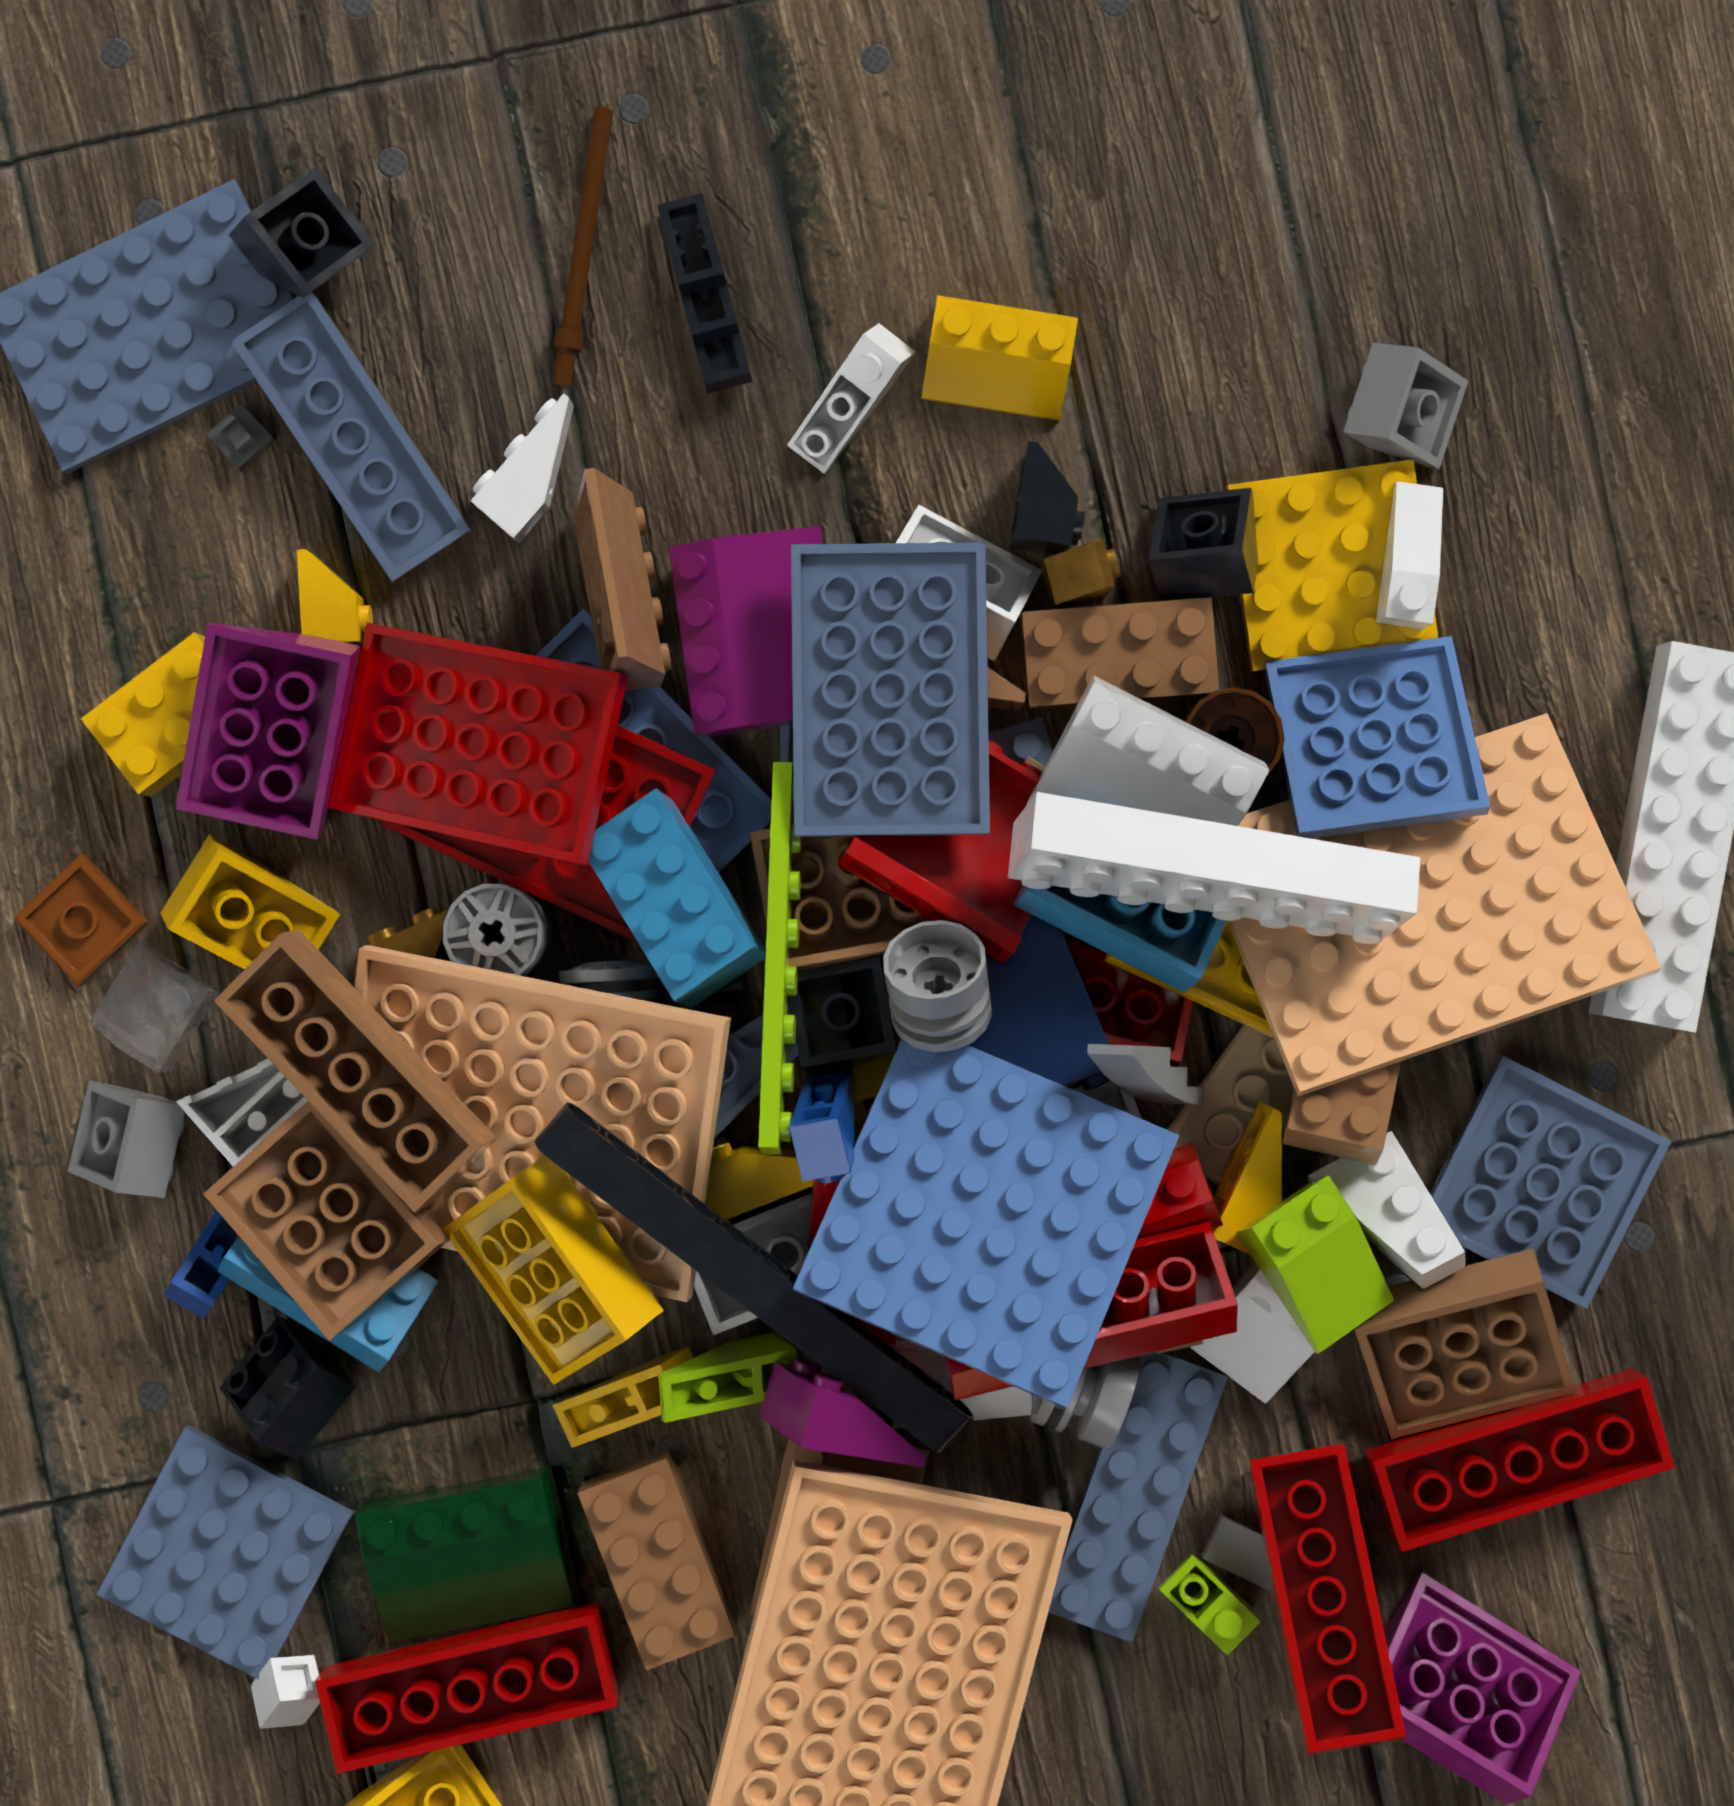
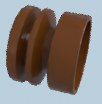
M1238 687L1216 690L1194 704L1182 720L1214 737L1217 736V733L1224 734L1229 729L1234 730V740L1240 743L1237 749L1265 762L1269 768L1267 775H1269L1281 757L1285 740L1282 720L1273 705L1254 691Z

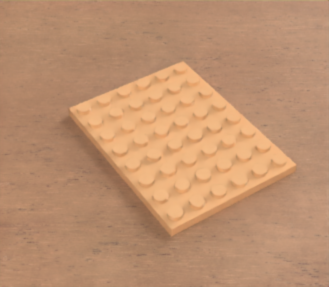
M1548 713L1475 737L1490 803L1488 815L1312 838L1420 857L1417 914L1381 942L1376 944L1358 943L1352 939V935L1335 933L1331 936H1315L1307 933L1304 927L1288 925L1285 928H1267L1261 926L1259 920L1241 917L1239 920L1228 921L1297 1096L1658 973L1662 968ZM1290 799L1247 813L1239 824L1240 827L1297 836Z
M370 945L359 948L355 989L497 1137L432 1204L423 1208L441 1230L544 1156L534 1141L567 1102L582 1109L704 1204L706 1203L731 1018ZM569 1175L570 1180L585 1201L594 1208L600 1222L615 1243L624 1250L626 1258L643 1282L651 1288L654 1295L688 1302L693 1297L696 1270ZM450 1240L441 1247L457 1251Z
M793 1460L706 1806H997L1073 1520L1070 1514Z

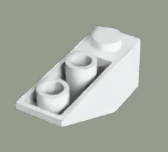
M879 323L865 332L787 446L822 473H826L891 389L916 351Z
M565 394L558 401L551 398L541 407L534 418L538 424L526 437L523 434L518 435L503 454L507 458L506 461L496 472L490 469L484 473L473 487V492L476 495L472 498L471 502L518 544L550 509L574 408L570 398Z

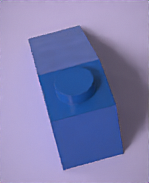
M853 1067L806 1075L789 1125L802 1181L817 1179L819 1183H831L851 1173L855 1158L853 1150L855 1147V1075Z
M217 1210L212 1215L163 1294L203 1319L229 1281V1278L217 1272L224 1256L239 1236Z

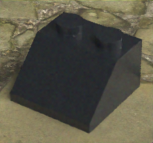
M316 167L247 214L229 234L230 238L258 274L301 298L309 295L375 246L374 242Z
M1029 441L1023 456L1009 548L1056 555L1068 551L1071 545H1078V540H1081L1085 511L1077 510L1079 497L1038 442Z
M1252 488L1159 498L1148 561L1160 601L1237 596L1254 593L1258 555Z
M880 956L797 972L796 996H789L792 1015H795L796 1039L801 1068L808 1075L854 1067L897 1051Z

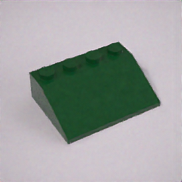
M548 1467L367 1502L354 1514L364 1564L390 1643L575 1606Z

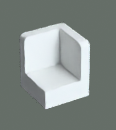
M314 1655L277 1657L268 1660L259 1673V1680L255 1678L251 1684L260 1729L303 1725L318 1707L320 1700L315 1680L319 1673Z

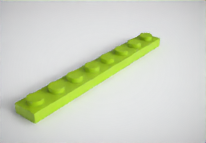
M773 762L758 1148L762 1154H782L783 1142H791L792 1138L789 1129L792 1112H784V1094L793 1093L794 1064L786 1063V1044H795L796 1018L795 1015H787L788 996H796L797 967L789 966L790 948H798L799 919H791L792 900H800L801 874L800 871H793V853H802L803 837H794L793 762Z

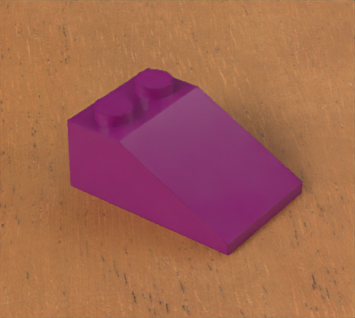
M796 1358L794 1364L775 1361L760 1417L799 1448L925 1468L927 1458L862 1401L842 1387L843 1382L840 1379L823 1374L820 1364Z

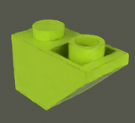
M1192 1553L1158 1587L1227 1656L1261 1622L1254 1609L1226 1581Z

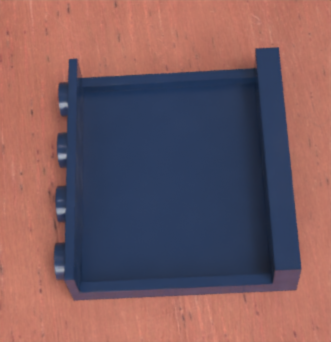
M1032 915L1020 935L1022 939L1014 954L1003 964L986 955L992 1017L986 1031L968 1045L1070 1089L1082 1085L1084 1091L1093 1090L1109 1083L1110 1080L1087 1054L1088 1044L1109 1045L1062 930ZM896 1032L897 1037H898L899 1042H900V1041H901V1038H900V1036L898 1035V1033Z

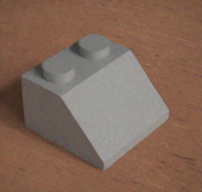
M1372 343L1367 361L1362 369V376L1352 406L1348 411L1347 422L1343 432L1368 448L1404 460L1414 459L1416 464L1439 470L1468 380L1418 347Z
M89 1080L67 1172L115 1193L165 1198L168 1183L172 1179L174 1172L173 1160L178 1139L184 1129L185 1111L177 1102L162 1096Z

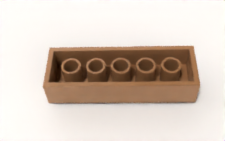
M300 930L280 933L214 1000L226 1015L414 1213L432 1204L497 1139Z

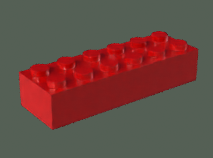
M1210 1221L1136 1240L1083 1369L1237 1332L1238 1303ZM943 1356L955 1401L1013 1387Z
M1629 1368L1574 1385L1576 1393L1438 1427L1364 1450L1391 1541L1400 1552L1408 1551L1675 1468L1647 1376L1633 1368Z
M1345 1444L1250 1460L1249 1473L1306 1756L1403 1740L1406 1737Z
M600 1601L324 1667L315 1680L337 1774L616 1708L621 1695Z

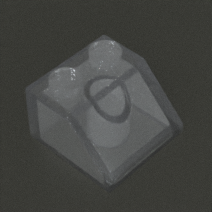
M138 942L89 1022L119 1050L157 1073L166 1072L173 1069L220 990L144 943Z

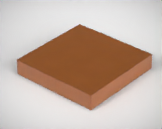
M80 854L13 917L19 926L77 987L82 986L149 923L86 854Z

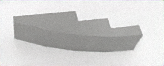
M1088 1044L1087 1054L1101 1072L1122 1091L1139 1100L1148 1102L1203 1106L1204 1087L1187 1086L1188 1067H1170L1171 1047Z

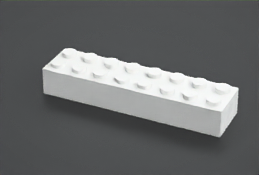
M1676 641L1656 646L1616 867L1662 968L1656 974L1592 995L1589 1007L1590 1014L1696 1033L1734 830V652Z
M1036 792L1013 823L1008 878L1022 880V885L1033 889H1047L1052 885L1070 888V893L1081 897H1095L1100 893L1118 896L1117 900L1119 902L1129 905H1142L1148 901L1165 904L1167 910L1177 913H1188L1196 909L1212 912V916L1220 920L1234 921L1244 917L1259 920V924L1267 928H1285L1288 925L1304 927L1307 933L1315 936H1331L1335 933L1352 935V939L1358 943L1376 944L1417 914L1420 857Z

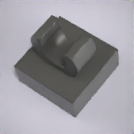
M242 403L206 433L240 472L276 442Z

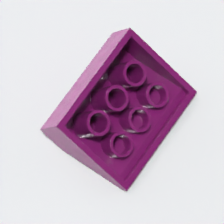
M814 526L718 537L669 547L694 735L718 738L793 724L791 544H823L821 527Z
M209 622L205 634L176 809L317 840L326 829L330 812L328 804L347 720L360 646L314 635Z
M1421 1572L1417 1575L1384 1629L1406 1737L1403 1741L1504 1804L1531 1797L1581 1671Z

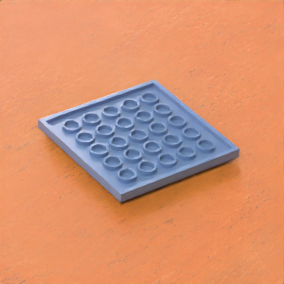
M901 1039L853 1149L855 1158L851 1173L846 1174L838 1183L794 1284L793 1291L1067 1409L1179 1135L969 1045L954 1051L930 1052L914 1048Z

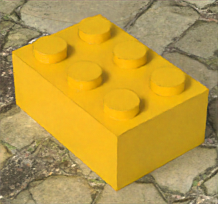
M192 633L81 718L138 795L152 797L182 774L205 636L198 633Z

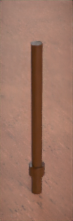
M595 107L562 324L560 328H556L553 348L557 350L552 386L562 389H571L576 353H581L584 333L580 331L613 117V110L605 107Z

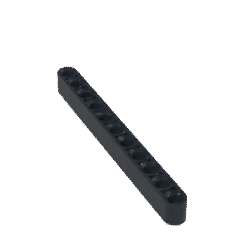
M567 1102L535 1139V1145L552 1162L935 1452L944 1454L974 1419L972 1411L961 1400L955 1401L953 1393L851 1315L793 1291L798 1277L795 1272L576 1105Z

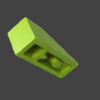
M775 1332L727 1342L658 1374L662 1421L667 1423L763 1402L775 1361L794 1364V1360L797 1358L796 1348Z

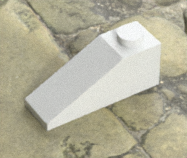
M1395 482L1376 623L1424 629L1433 624L1440 578L1442 487Z

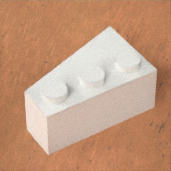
M265 1059L257 1063L255 1067L233 1077L229 1076L216 1082L217 1084L195 1095H188L176 1102L234 1167L308 1100L269 1059Z
M1392 1131L1386 1134L1384 1149L1376 1165L1339 1158L1308 1175L1309 1182L1329 1175L1355 1214L1365 1237L1423 1289L1466 1267L1464 1249Z

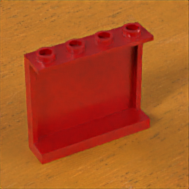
M988 739L989 835L854 836L837 865L930 921L944 920L965 926L976 933L985 947V954L1003 964L1014 954L1022 939L1020 935L1032 914L1013 905L1022 887V880L1008 878L1013 823L1026 807V803L1034 787L1037 785L1042 772L1030 764H1018L1003 755V749Z

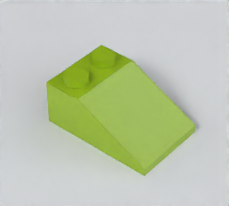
M1329 1175L1310 1181L1236 1232L1316 1354L1328 1348L1395 1301L1355 1214Z

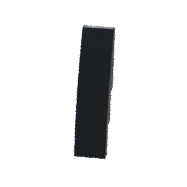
M703 193L658 204V211L707 394L753 382Z

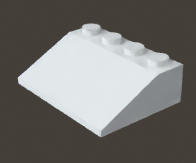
M1093 675L1026 804L1029 803L1036 792L1239 826L1263 784L1269 768L1265 762Z

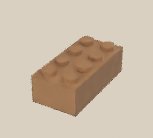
M1212 597L1022 612L1019 617L1026 711L1077 707L1093 675L1145 702L1206 697L1219 690Z
M1401 1061L1301 1096H1297L1295 1088H1293L1282 1144L1376 1165L1384 1149Z
M670 1448L582 1482L577 1494L646 1671L735 1637L737 1620Z

